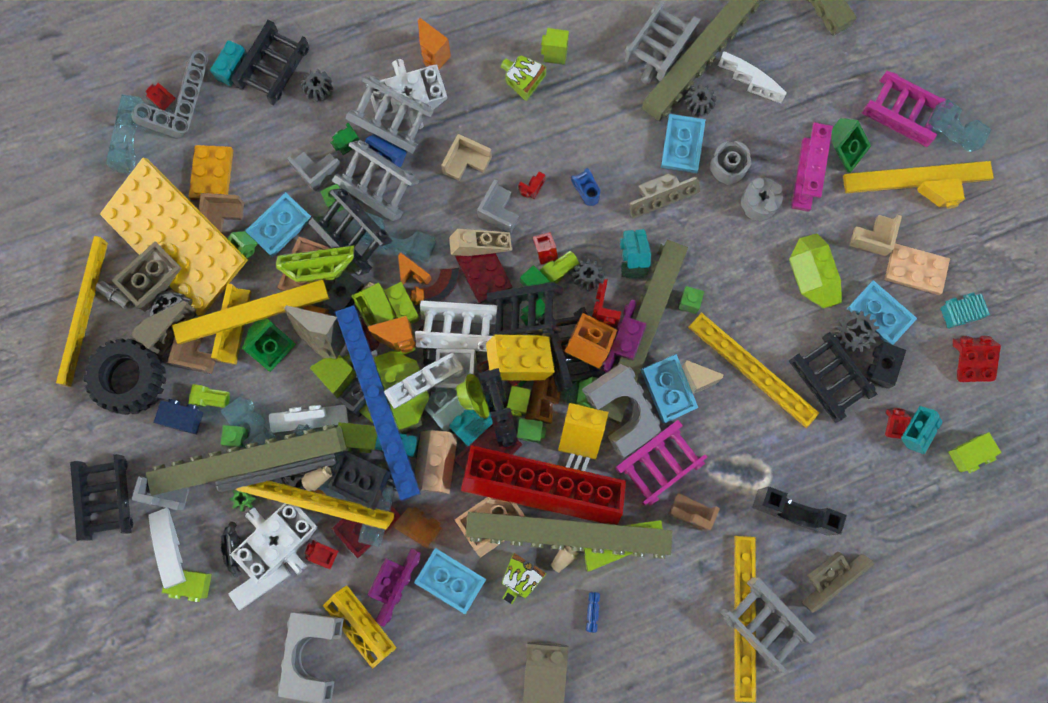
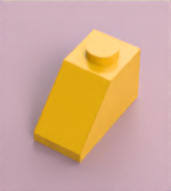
M961 178L924 181L917 188L920 194L938 207L956 208L965 200Z

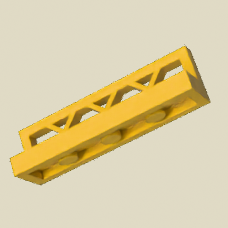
M227 284L221 310L250 302L252 292L236 288L233 284ZM245 325L216 333L211 358L220 363L236 365Z
M347 585L333 594L323 605L330 616L344 618L342 631L372 669L397 648ZM332 602L338 607V611L331 605ZM345 619L349 621L351 627L345 623ZM358 635L363 639V643L358 639ZM370 651H372L378 658L376 661L370 654Z

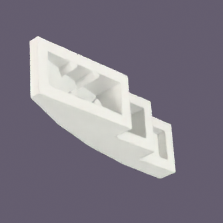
M723 52L718 64L719 67L735 72L733 79L749 84L747 91L782 103L787 92L772 78L741 58Z
M452 352L386 389L384 393L395 409L458 373L463 368Z
M169 508L149 514L151 537L164 589H168L186 581L181 566L183 561L178 548L180 543Z

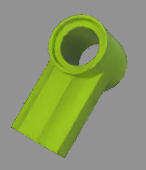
M569 251L556 261H551L544 265L540 272L549 282L557 284L564 278V275L573 270L575 266H579L580 263L575 254Z
M193 384L188 404L227 409L230 402V392Z

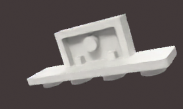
M311 405L309 409L302 410L301 407L289 408V411L269 414L270 430L272 433L318 428L331 424L335 426L338 425V422L348 423L347 407L345 405L328 407Z

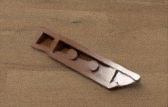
M562 345L563 353H564L565 356H567V353L564 352L565 349H566V346H565V345ZM553 374L546 380H534L525 419L542 421L546 424L552 423L553 404H559L561 392H557Z

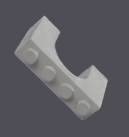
M619 364L584 387L582 391L589 404L597 410L621 396H628L631 399L633 412L630 420L623 427L608 436L615 452L624 458L662 431L659 427L660 421L651 412V404L642 395L644 393L642 387L634 379V371L630 367Z
M291 612L287 622L288 633L284 642L285 653L281 662L282 673L281 679L278 682V697L313 703L332 702L335 681L314 678L307 674L302 666L301 653L305 644L313 637L330 640L341 639L344 618Z

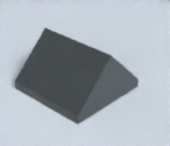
M356 375L337 399L360 417L362 414L359 411L365 406L366 400Z

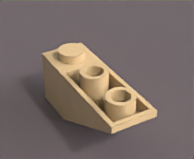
M457 229L449 237L451 255L473 256L512 250L510 232Z

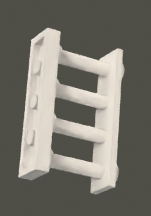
M421 301L420 314L421 319L425 320L423 331L415 332L416 347L475 349V351L487 352L486 343L493 337L489 336L490 324L496 323L497 305ZM433 320L444 321L442 333L431 332ZM452 321L463 322L462 334L450 333ZM471 323H482L481 335L470 334Z

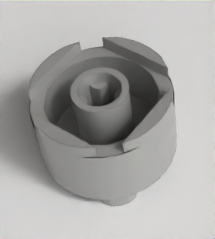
M738 141L722 143L716 149L711 160L710 171L713 176L726 185H732L742 180L751 165L750 150Z
M756 178L752 181L741 198V207L747 217L755 221H763L772 217L783 201L781 185L768 178Z

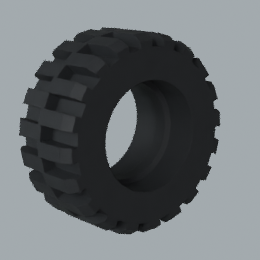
M119 338L115 342L111 340L106 342L105 347L99 346L96 349L97 353L95 355L91 354L89 360H91L89 365L86 364L84 368L87 371V375H83V381L88 384L85 385V390L87 393H90V399L96 402L99 407L122 415L138 414L140 409H149L151 402L155 404L158 400L156 398L159 393L162 394L164 391L161 388L162 384H166V378L163 377L166 369L161 365L163 361L157 356V353L133 339L125 340ZM125 361H136L140 369L138 382L126 393H115L111 384L114 370Z

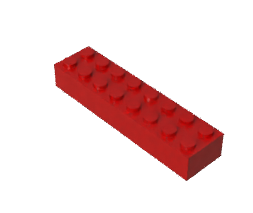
M471 445L461 491L608 525H618L623 515L626 481Z

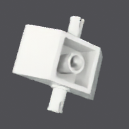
M398 59L400 67H398L396 60L392 62L396 76L380 81L385 86L419 104L421 102L431 106V110H434L447 99L437 64L407 73L404 61ZM376 88L371 96L375 114L385 93ZM392 97L381 120L393 121L402 102ZM409 106L403 119L409 118L411 125H413L419 111ZM421 123L419 129L424 127L423 123Z
M284 503L267 520L259 514L256 508H252L249 511L250 514L246 513L245 517L256 527V530L230 555L256 584L273 574L286 562L297 575L302 572L301 569H306L307 565L296 555V552L307 543L317 526L300 507ZM275 537L278 538V545L274 544Z

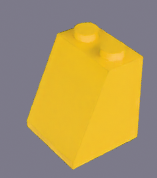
M569 403L558 451L596 460L608 412Z

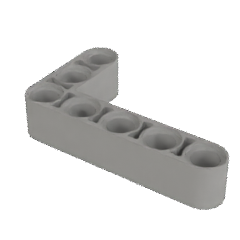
M195 50L192 53L187 64L173 114L141 103L135 106L132 112V120L140 126L175 138H182L190 126L208 63L207 54L202 50ZM194 58L200 59L202 64L196 63ZM189 75H195L198 80H192ZM184 91L191 92L193 97L186 96ZM179 108H185L188 114L181 113ZM137 111L144 112L146 117H139ZM156 118H162L165 124H159ZM174 125H181L183 131H178Z

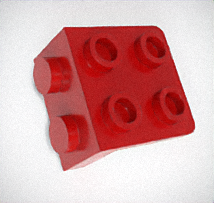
M604 279L603 284L599 283L596 300H599V302L595 301L592 317L612 328H617L621 311L602 308L608 279Z
M962 336L961 338H953L952 346L960 352L957 380L959 382L995 381L1001 345L990 336H980V338Z

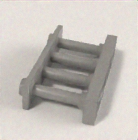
M662 0L659 5L655 4L651 11V17L633 43L629 42L624 51L626 53L624 61L628 62L632 55L656 67L658 71L656 79L660 81L670 71L696 32L700 19L695 16L690 22H684L664 11L663 8L666 0ZM660 16L682 29V35H676L656 24V20ZM652 29L673 41L674 47L668 48L646 35ZM643 42L665 54L666 59L659 61L639 50L638 46Z
M375 76L364 77L362 82L368 84L358 108L355 110L351 109L345 119L413 154L418 145L415 143L414 138L425 115L431 117L434 112L431 110V106L424 102L419 104L385 86ZM376 88L385 93L374 118L369 119L364 116V111ZM393 97L402 102L391 127L386 128L381 125V119ZM410 106L419 112L408 135L404 137L398 134V128Z
M361 140L350 142L349 146L356 150L346 172L336 174L332 182L338 184V186L391 221L400 219L403 212L398 209V204L407 186L418 184L419 180L415 178L412 172L404 171L370 149L366 142ZM362 155H364L371 162L361 182L358 183L353 179L352 175ZM377 165H379L386 172L377 191L373 193L368 189L367 185ZM392 175L402 181L392 201L387 202L383 199V194Z
M751 578L747 582L751 587V592L733 612L723 609L720 613L725 617L723 620L730 627H735L767 661L766 665L773 672L785 674L787 670L781 665L782 661L799 642L812 643L816 637L760 578ZM756 598H761L765 602V607L745 627L738 618ZM771 612H775L780 617L778 619L779 622L759 642L752 633ZM785 627H789L794 632L792 634L793 637L774 657L766 648Z

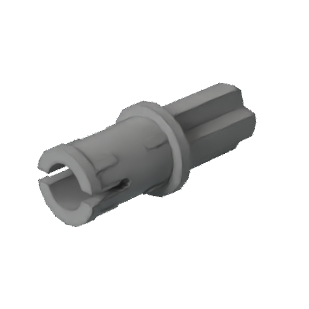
M655 50L652 57L661 61L665 54ZM646 63V69L641 76L644 84H649L655 73L658 72L656 67L649 63Z
M104 281L96 284V290L108 297L109 301L116 302L124 309H128L132 305V301L122 294L120 289L113 288Z

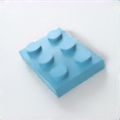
M669 114L661 168L698 173L706 119Z
M285 192L245 232L273 258L309 223L312 217Z
M874 280L847 307L851 313L855 311L857 315H859L860 311L864 312L863 316L870 313L869 319H876L877 321L874 323V326H879L875 333H878V337L884 342L892 345L917 319ZM864 320V324L870 329L869 324Z
M677 354L640 369L662 423L669 422L698 408Z
M435 548L414 583L463 614H466L486 579Z

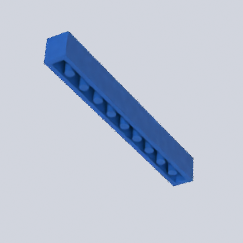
M354 305L336 311L335 314L400 501L421 495L388 398L384 393L385 390L358 312Z

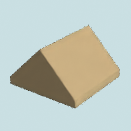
M688 360L682 365L693 394L716 385L724 375Z

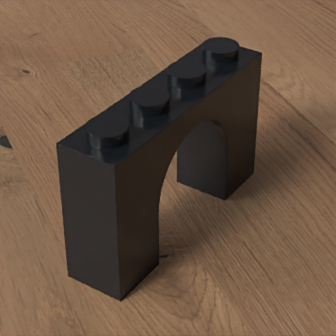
M769 486L758 489L752 506L753 509L826 536L841 535L847 517L846 514L829 508L817 509L787 499L788 493Z

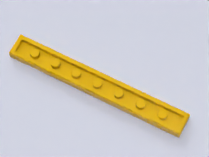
M991 161L850 173L843 175L845 194L914 188L919 187L924 181L961 178L962 183L991 181L994 179Z
M98 236L93 238L56 380L57 384L67 387L72 386L96 293V284L99 281L108 242Z
M319 280L174 324L172 327L176 342L180 345L286 312L285 306L301 308L327 300L329 297L324 281Z
M702 312L688 327L805 428L819 415V412Z
M269 480L236 488L237 491L382 529H387L394 519V513L377 508L372 510L358 503Z
M734 536L735 610L751 592V587L747 582L751 578H756V537ZM756 599L738 618L745 627L756 617ZM734 627V701L756 702V649Z

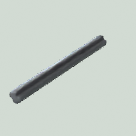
M334 453L221 479L216 481V488L218 492H223L336 464V458Z

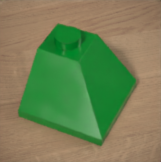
M840 118L832 128L831 138L834 149L846 171L851 173L869 150L871 144L858 120Z
M265 318L256 321L249 328L242 349L271 372L296 343L269 319Z

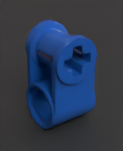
M586 168L584 172L571 176V181L584 203L588 206L596 205L600 199V188L594 180L591 171ZM588 193H595L596 196H595V197H589L587 194H588Z

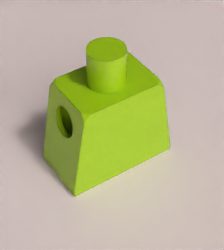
M349 353L344 358L340 354L337 359L323 358L310 367L336 398L343 393L357 375L351 368L353 363Z

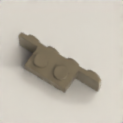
M669 173L639 185V192L643 198L629 203L631 217L634 219L699 193L698 177H693L680 183L673 173Z
M837 551L807 575L816 591L802 601L803 606L812 613L816 612L829 600L837 596L845 587L852 584L860 575L867 572L874 565V562L861 554L848 564L843 554Z

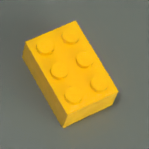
M494 335L486 343L489 370L499 368L502 380H546L554 373L549 337L542 335Z

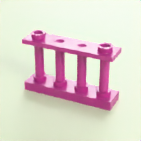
M886 70L879 81L884 84L875 102L872 100L868 102L862 114L928 147L937 136L936 133L932 132V128L940 113L945 115L953 104L945 98L938 97L899 77L896 73ZM893 88L901 93L892 110H889L882 106V103L890 89ZM907 96L917 101L908 119L899 115V111ZM926 105L934 110L925 127H922L915 123V120L922 107Z
M814 122L811 139L803 138L791 209L810 212L813 197L821 198L833 126Z
M679 420L615 467L618 474L622 472L625 475L628 474L646 497L641 502L643 506L647 503L649 506L653 505L659 500L657 496L693 468L697 471L705 465L703 460L707 456L703 455L698 458L680 435L679 429L683 425ZM668 437L676 441L692 462L686 469L683 470L664 446V440ZM652 449L658 450L677 474L669 482L649 458L648 452ZM638 460L645 464L662 486L653 494L634 470L633 464Z

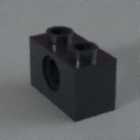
M343 271L339 277L335 278L332 288L327 289L329 299L322 302L334 312L351 307L355 302L352 295L360 292L364 284L346 271ZM341 290H347L345 296H338V293Z
M886 342L876 346L872 353V357H874L873 363L868 366L866 372L868 375L867 381L888 389L895 386L906 350ZM882 361H885V362L887 363V365H888V368H887V369H885V368L882 366V364H881Z

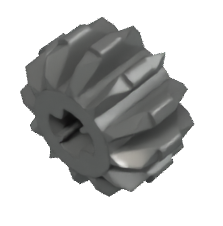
M317 69L315 73L310 70V75L304 74L305 80H302L301 84L303 86L302 91L306 94L307 98H313L317 102L319 98L324 100L325 95L330 96V90H333L332 80L325 71L321 73Z
M701 84L697 88L691 87V90L686 93L685 105H688L687 111L693 110V116L696 113H699L700 117L704 113L708 115L715 107L716 96H713L714 90L708 91V85L702 88Z
M587 259L586 264L580 261V266H575L574 270L576 272L572 273V277L576 278L574 284H580V290L584 286L587 287L586 290L588 292L591 286L596 290L598 288L597 284L603 283L601 279L605 276L601 272L603 267H596L597 261L590 264V259ZM587 272L590 273L591 278H586V277H587V275H586Z

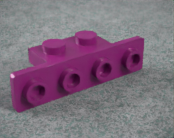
M631 299L630 303L626 304L624 308V319L618 323V334L616 339L613 340L609 357L607 356L603 362L605 373L612 370L617 355L632 361L635 358L647 327L646 323L632 319L637 306L635 300Z
M411 548L403 566L385 558L367 594L369 597L384 603L376 618V622L382 627H385L386 623L391 620L392 611L395 605L400 602L402 591L411 579L410 574L420 561L421 553Z

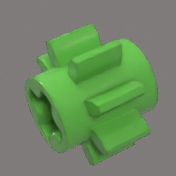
M233 490L234 496L229 498V500L235 503L233 505L234 509L240 506V511L245 512V507L253 508L251 504L256 498L252 497L251 494ZM243 496H245L246 500L240 502V498H243Z

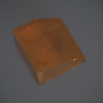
M415 506L413 510L408 507L394 524L393 528L425 548L431 549L443 530L440 527L441 522L433 517L430 519L423 516L425 512Z

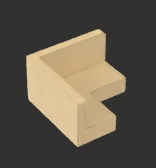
M457 134L441 165L443 174L460 181L467 165L484 173L492 158V151L482 144Z
M878 215L873 231L856 226L853 230L850 246L887 256L894 250L902 216L897 215L894 219Z

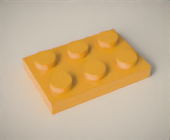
M195 145L189 198L191 200H200L201 193L228 195L233 158L232 147Z

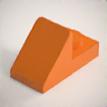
M400 252L398 258L402 284L404 285L412 276L418 283L421 284L423 282L428 285L432 280L430 274Z

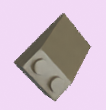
M155 241L112 281L138 308L146 312L157 295L166 291L181 270V267Z
M182 301L138 323L131 336L148 349L163 356L174 342L175 334L172 325L194 319L197 315L195 313L196 309Z
M285 306L284 309L295 333L322 357L337 359L346 344L337 317Z
M527 642L523 703H564L568 659L567 645Z

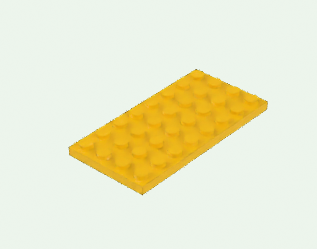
M147 158L140 160L100 213L139 255L155 241L181 267V270L169 286L175 292L184 294L185 297L193 300L191 306L196 309L195 313L198 316L205 314L226 288L227 284L232 281L248 261Z

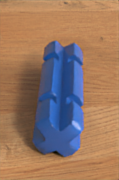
M590 592L586 631L596 633L600 594Z

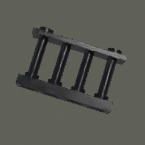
M267 20L232 77L233 83L241 90L245 86L250 85L266 93L270 104L274 106L276 101H279L282 97V91L303 56H306L309 51L306 37L302 36L299 43L279 34L275 23ZM276 40L293 48L294 51L290 58L270 49L269 46L272 41ZM268 55L284 63L285 66L281 73L261 64L260 61L263 56ZM259 70L275 78L276 81L272 88L252 79L253 72Z
M343 188L331 190L330 193L336 200L325 216L313 217L309 224L331 248L354 246V258L349 263V267L358 276L369 273L372 267L367 260L379 245L391 244L393 240L350 197L348 191ZM342 205L349 213L338 228L335 229L331 225L330 220ZM355 218L361 227L350 242H348L343 237V233ZM368 232L374 240L361 256L355 250V246L364 234Z
M554 282L487 293V301L497 305L495 332L489 333V336L542 335L551 337L555 333H562L561 328L552 324L553 299L555 296L563 295V287ZM540 298H545L544 325L536 326V301ZM522 301H528V327L519 328L520 304ZM512 303L511 330L503 331L504 306Z
M582 307L573 313L574 317L555 320L552 315V324L557 327L577 324L582 313L586 315L588 313L585 307ZM545 314L537 319L539 326L544 325ZM555 333L554 336L549 337L554 366L553 377L557 392H563L573 387L572 382L586 380L591 377L599 378L605 374L602 366L599 369L588 364L590 371L570 374L567 364L583 360L572 355L565 356L562 345H567L571 336L560 338L558 333Z
M828 332L822 337L825 343L805 357L801 356L800 353L797 354L789 362L832 420L837 423L847 417L844 413L845 409L866 395L870 399L878 394L873 383L867 381L841 347L839 339L834 334L832 335L831 332ZM830 349L837 358L819 371L813 372L809 363ZM842 364L848 374L830 387H825L821 382V378ZM854 380L860 390L843 402L837 403L833 398V394Z
M499 368L479 373L489 412H492L490 415L499 447L512 446L518 440L511 409L507 408Z
M114 454V462L87 466L86 462L81 461L70 462L76 541L93 540L92 535L94 533L120 529L121 534L132 533L133 519L130 517L126 477L128 463L125 456ZM115 470V482L88 485L87 476L89 474ZM116 489L117 501L97 505L89 504L90 494ZM118 509L119 521L97 525L91 524L92 513Z

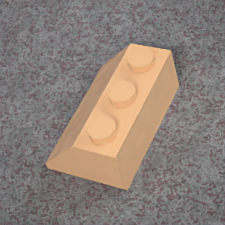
M434 430L422 431L420 433L415 466V476L420 491L450 494L457 435Z
M486 497L456 518L455 521L466 537L468 512L525 517V515L516 503ZM466 537L480 558L499 545L490 543V539L482 538V542H472L470 537Z

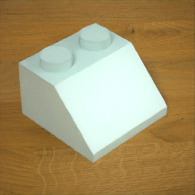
M436 388V391L431 393L425 407L428 414L444 432L451 429L449 424L452 423L455 417L461 415L466 410L459 403L456 388Z

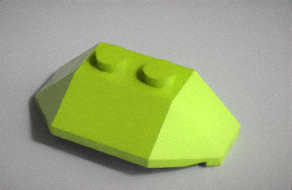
M817 233L799 238L789 261L801 295L818 304L822 309L841 304V278L829 245Z
M354 246L277 256L276 268L295 282L312 283L322 279L332 280L339 277L353 260Z
M394 351L374 357L384 390L420 371L416 360ZM427 391L395 409L389 401L399 430L418 424L430 398Z

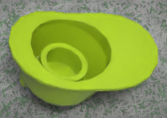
M470 373L466 376L464 382L456 386L459 403L463 408L475 410L481 418L486 419L490 414L488 403L478 378Z

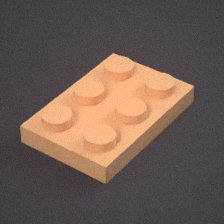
M895 243L894 250L890 254L885 280L941 295L950 258Z

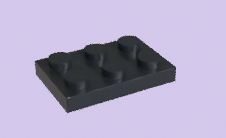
M343 451L327 488L369 509L375 510L391 472Z

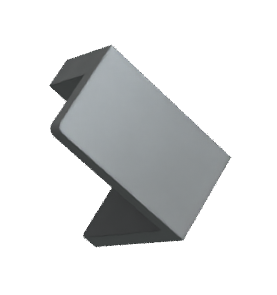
M305 152L294 160L290 156L287 158L293 169L314 192L343 169L340 161L337 158L335 159L330 153L317 164Z
M494 179L477 209L478 218L511 234L519 220V216L504 209L512 192L498 186V180Z
M138 477L132 501L184 511L189 488L151 496L147 478Z

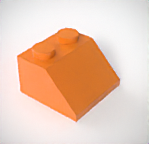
M419 18L418 29L423 63L426 67L437 64L438 69H440L451 57L449 40L423 19Z
M582 313L564 352L600 369L610 352L617 329Z
M407 316L368 326L375 340L397 352L407 353L416 347L412 327Z

